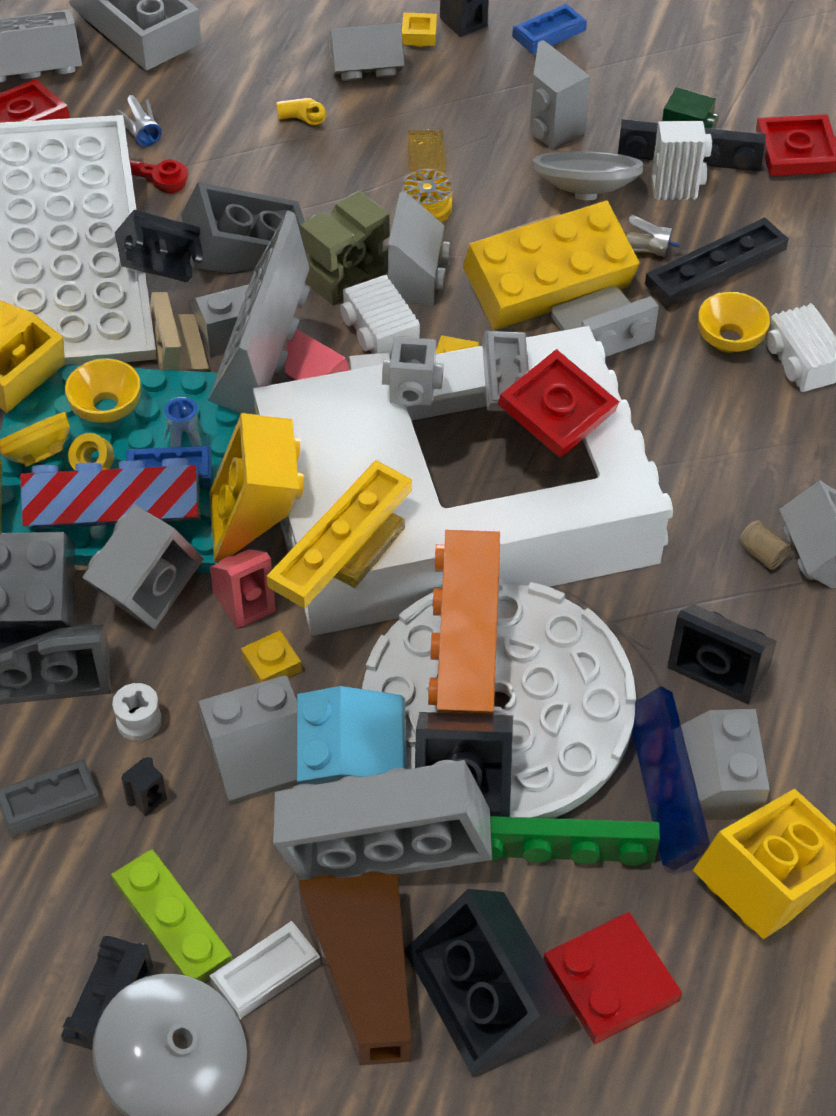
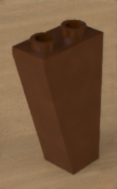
M369 871L360 876L338 878L333 875L323 874L309 880H299L301 912L315 949L321 958L323 970L360 1066L411 1062V1033L398 873L385 874L379 871Z

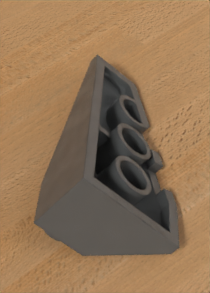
M81 624L75 627L59 628L0 649V704L111 694L110 649L104 624Z

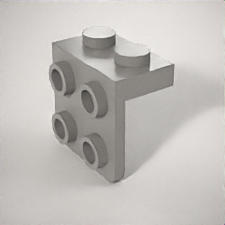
M611 286L554 306L551 318L561 331L589 326L595 341H601L605 357L654 340L659 306L651 296L630 303L618 287Z

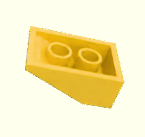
M241 413L209 492L214 562H220L222 559L234 555L287 517L295 499L301 498L304 489V475L302 472H298L297 467L300 456V439L294 437L292 419Z
M794 788L719 831L692 871L706 883L711 892L718 895L741 917L747 927L754 930L764 940L793 920L836 882V826Z

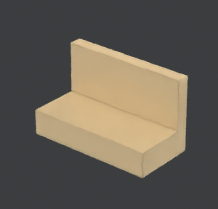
M152 292L150 311L159 368L162 371L209 372L208 362L194 314L173 315L168 293Z

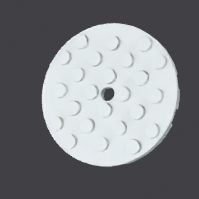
M499 578L495 692H503L511 700L505 705L504 709L494 706V715H513L510 817L556 818L573 810L593 796L610 779L619 766L627 750L633 730L636 702L634 677L627 656L616 636L589 608L583 610L578 605L565 599V593L534 582H530L529 586L503 583V578ZM433 593L421 598L405 609L399 615V620L390 628L385 636L381 635L366 663V673L362 685L364 690L398 694L405 698L407 769L415 768L416 725L419 712H437V706L428 705L429 678H438L439 660H431L432 632L440 633L441 616H433Z

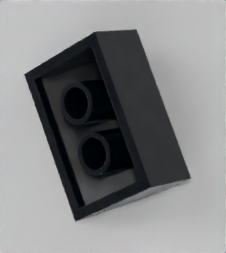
M467 889L404 949L472 1077L481 1076L543 1046L576 1017L504 892Z

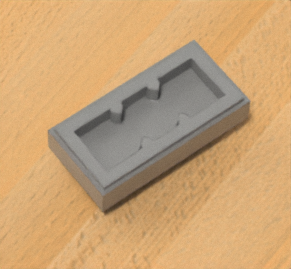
M484 331L482 348L487 410L505 411L497 404L500 394L529 371L526 333Z

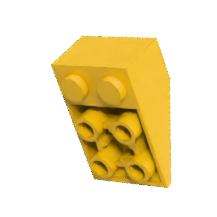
M0 300V408L8 413L65 365L64 340L59 333L34 313Z

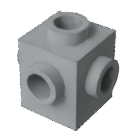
M406 337L393 338L391 360L384 359L382 369V385L390 386V403L432 406L434 389H442L444 364L436 363V340Z

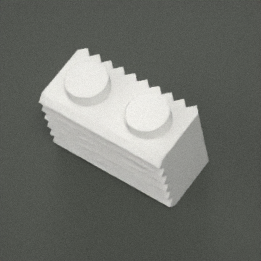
M703 121L658 122L651 173L655 199L659 200L662 198L666 200L670 198L673 200L677 198L681 200L684 198L688 200L692 198L695 200L698 197L699 185H705L707 181V165L703 163L704 157H710L712 149L711 134H705Z
M387 274L343 289L344 303L340 305L341 316L347 326L353 325L357 330L358 342L363 351L370 350L372 354L389 353L391 358L394 337L420 338L418 319H416L415 314H412L408 304H405L401 294H398V290L395 289L391 280H388Z
M810 303L807 307L803 305L800 309L796 307L793 311L789 309L787 312L775 313L771 317L769 331L765 337L766 344L772 354H778V359L784 365L787 378L790 381H796L797 387H800V392L836 383V336L815 306Z

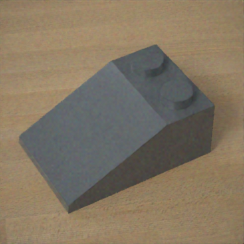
M198 182L181 214L183 223L200 227L201 233L199 238L203 258L201 263L194 262L195 268L229 274L255 269L287 210L295 213L300 230V225L305 221L299 202Z

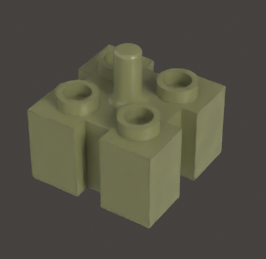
M360 190L338 201L330 215L323 211L318 215L310 216L306 222L300 225L301 238L309 265V272L305 283L331 305H335L344 299L343 289L354 286L362 280L366 282L380 277L388 272V246L382 241L390 237L389 213Z

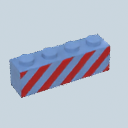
M185 458L162 460V467H145V461L140 460L119 462V469L102 470V463L76 464V471L59 472L58 465L32 466V473L20 474L22 524L28 529L116 525L118 520L127 514L134 504L163 522L201 520L199 469L196 465H188V459Z

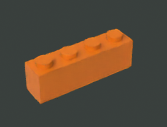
M445 530L444 545L436 544L435 572H443L442 588H434L433 616H441L440 633L432 632L431 660H439L438 678H429L428 705L437 706L438 713L494 715L500 531Z

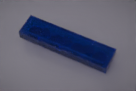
M660 686L635 702L632 734L652 821L659 822L660 841L658 848L662 865L675 871L703 855L710 846V840L673 692Z

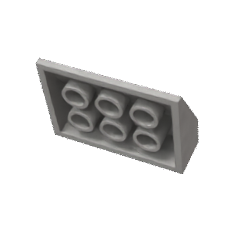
M71 9L0 18V82L6 81L7 75L20 74L21 79H30L41 76V71L54 69L55 74H67L75 72V66H82Z
M287 210L254 269L208 398L209 401L240 414L255 415L253 388L274 385L271 383L274 372L280 374L288 355V351L282 349L285 339L291 341L299 323V318L294 317L296 307H303L310 291V286L305 284L309 265L296 215L293 212Z

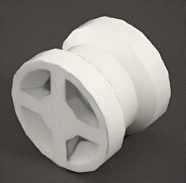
M143 683L125 685L117 691L113 697L112 706L119 733L124 738L132 741H143L155 735L162 723L156 691ZM139 707V709H136L135 712L130 713V710Z

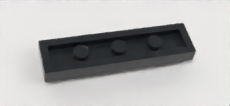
M622 119L618 154L637 159L653 160L658 123ZM704 128L705 134H711L712 139L711 155L703 159V163H706L707 166L751 171L761 170L766 134Z
M764 217L646 273L645 285L669 307L787 250L789 238Z

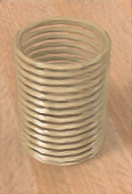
M759 520L748 525L739 538V545L770 570L779 567L791 551V545L788 542L784 541V539Z

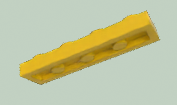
M375 460L267 575L268 588L305 609L412 491V479Z

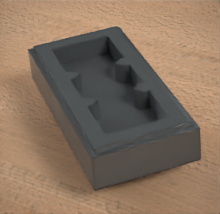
M85 759L0 788V811L9 837L101 805Z

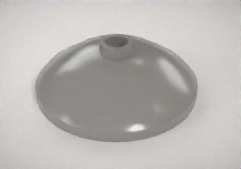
M563 151L541 154L534 157L532 168L541 178L554 187L575 193L576 199L595 200L597 199V194L616 191L634 181L643 172V162L630 156L614 153Z
M157 974L131 983L111 1000L103 1011L95 1029L92 1055L94 1070L101 1089L112 1105L124 1116H216L231 1102L242 1083L247 1062V1047L244 1031L235 1011L215 989L192 977L179 974ZM173 1034H180L187 1040L186 1049H180L174 1045L172 1040Z

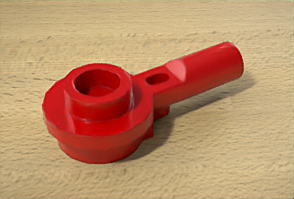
M129 160L131 175L144 177L146 181L153 182V186L162 192H178L185 187L188 180L187 167L176 160H164L157 165Z

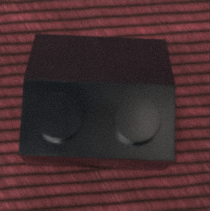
M692 605L681 609L677 615L667 668L749 705L771 665L777 641L767 637L758 630L749 629L726 619L715 611H708L697 605Z
M419 712L416 725L415 768L432 766L443 760H465L490 808V816L510 817L513 715Z

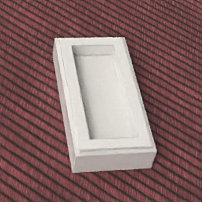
M291 921L211 974L210 981L216 991L231 1005L240 1020L320 966L321 958Z

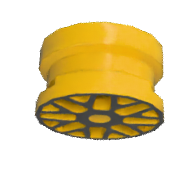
M421 169L413 171L402 181V193H408L441 223L449 218L452 213L451 197L453 183L447 175L433 169ZM429 175H432V180H427Z

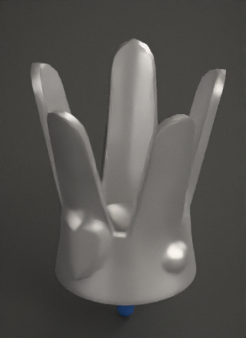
M129 95L127 100L136 121H132L120 110H115V115H123L125 128L134 135L136 142L140 146H151L160 139L162 129L154 121L149 99L145 100L147 116L137 99L133 95Z
M631 215L629 218L631 225L649 233L630 232L627 234L631 247L641 248L633 249L634 252H651L665 257L668 245L680 246L679 243L670 242L672 228L657 227L635 215Z
M177 397L165 405L164 413L167 418V425L163 441H166L170 428V447L181 446L182 431H186L192 446H202L197 426L203 435H206L197 418V404L192 399Z

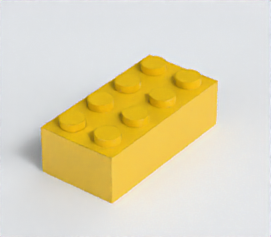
M608 200L469 243L463 269L494 331L552 312V308L556 305L607 287L615 286L619 289L629 287L640 262Z

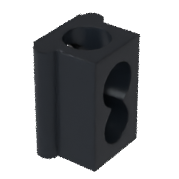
M151 757L143 758L122 774L121 780L127 805H135L145 816L167 800L163 775L154 767ZM148 791H152L156 795L155 800L151 803H148L151 799L147 794Z

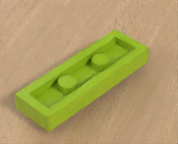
M153 849L111 874L113 884L180 975L192 977L204 983L210 979L211 974L233 960L230 951Z

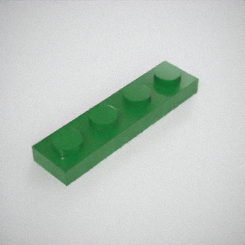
M490 816L492 860L489 861L504 857L524 858L530 862H544L549 859L573 860L579 864H591L596 861H620L630 866H637L646 862L655 863L660 841L659 822Z

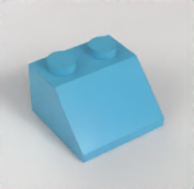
M344 686L297 694V782L299 784L318 785L336 782L347 776L366 777L384 774L395 768L407 769L405 698L402 695Z

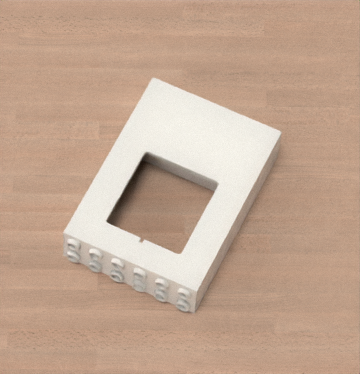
M589 326L526 337L529 370L555 349H558L619 401L616 411L583 439L598 478L451 508H443L439 503L411 421L487 406L482 346L436 354V363L444 364L442 389H434L432 406L390 403V386L382 385L383 364L253 388L255 415L292 419L294 437L300 439V456L297 467L298 472H302L304 475L303 494L300 499H295L288 516L280 521L288 553L375 460L412 479V491L304 609L311 636L397 619L413 603L433 593L434 588H442L443 572H435L436 544L444 545L445 530L500 531L499 578H503V583L529 586L530 582L551 587L661 563L663 546L668 544V519L673 517L672 502L669 495L662 493L659 487L657 467L653 461L648 462L645 455L642 433L640 430H634L631 423L629 404L626 399L621 400L618 393L616 374L613 370H608L605 364L603 345L601 341H595Z

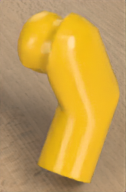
M311 98L276 102L278 120L298 118L309 125L315 126L321 124L326 118L324 106Z

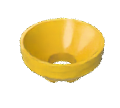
M723 292L709 297L700 306L698 313V329L702 337L712 346L726 353L747 351L758 346L766 337L770 325V315L767 308L756 298L739 292ZM734 331L741 336V339L736 341L724 339L720 333Z
M96 359L79 366L70 374L65 385V394L71 410L77 416L91 422L107 424L120 420L136 408L141 397V382L136 370L127 363L116 359ZM104 399H111L118 403L113 409L107 411L95 408V405Z
M66 412L46 418L0 439L1 456L28 467L63 451V445L70 430V423Z

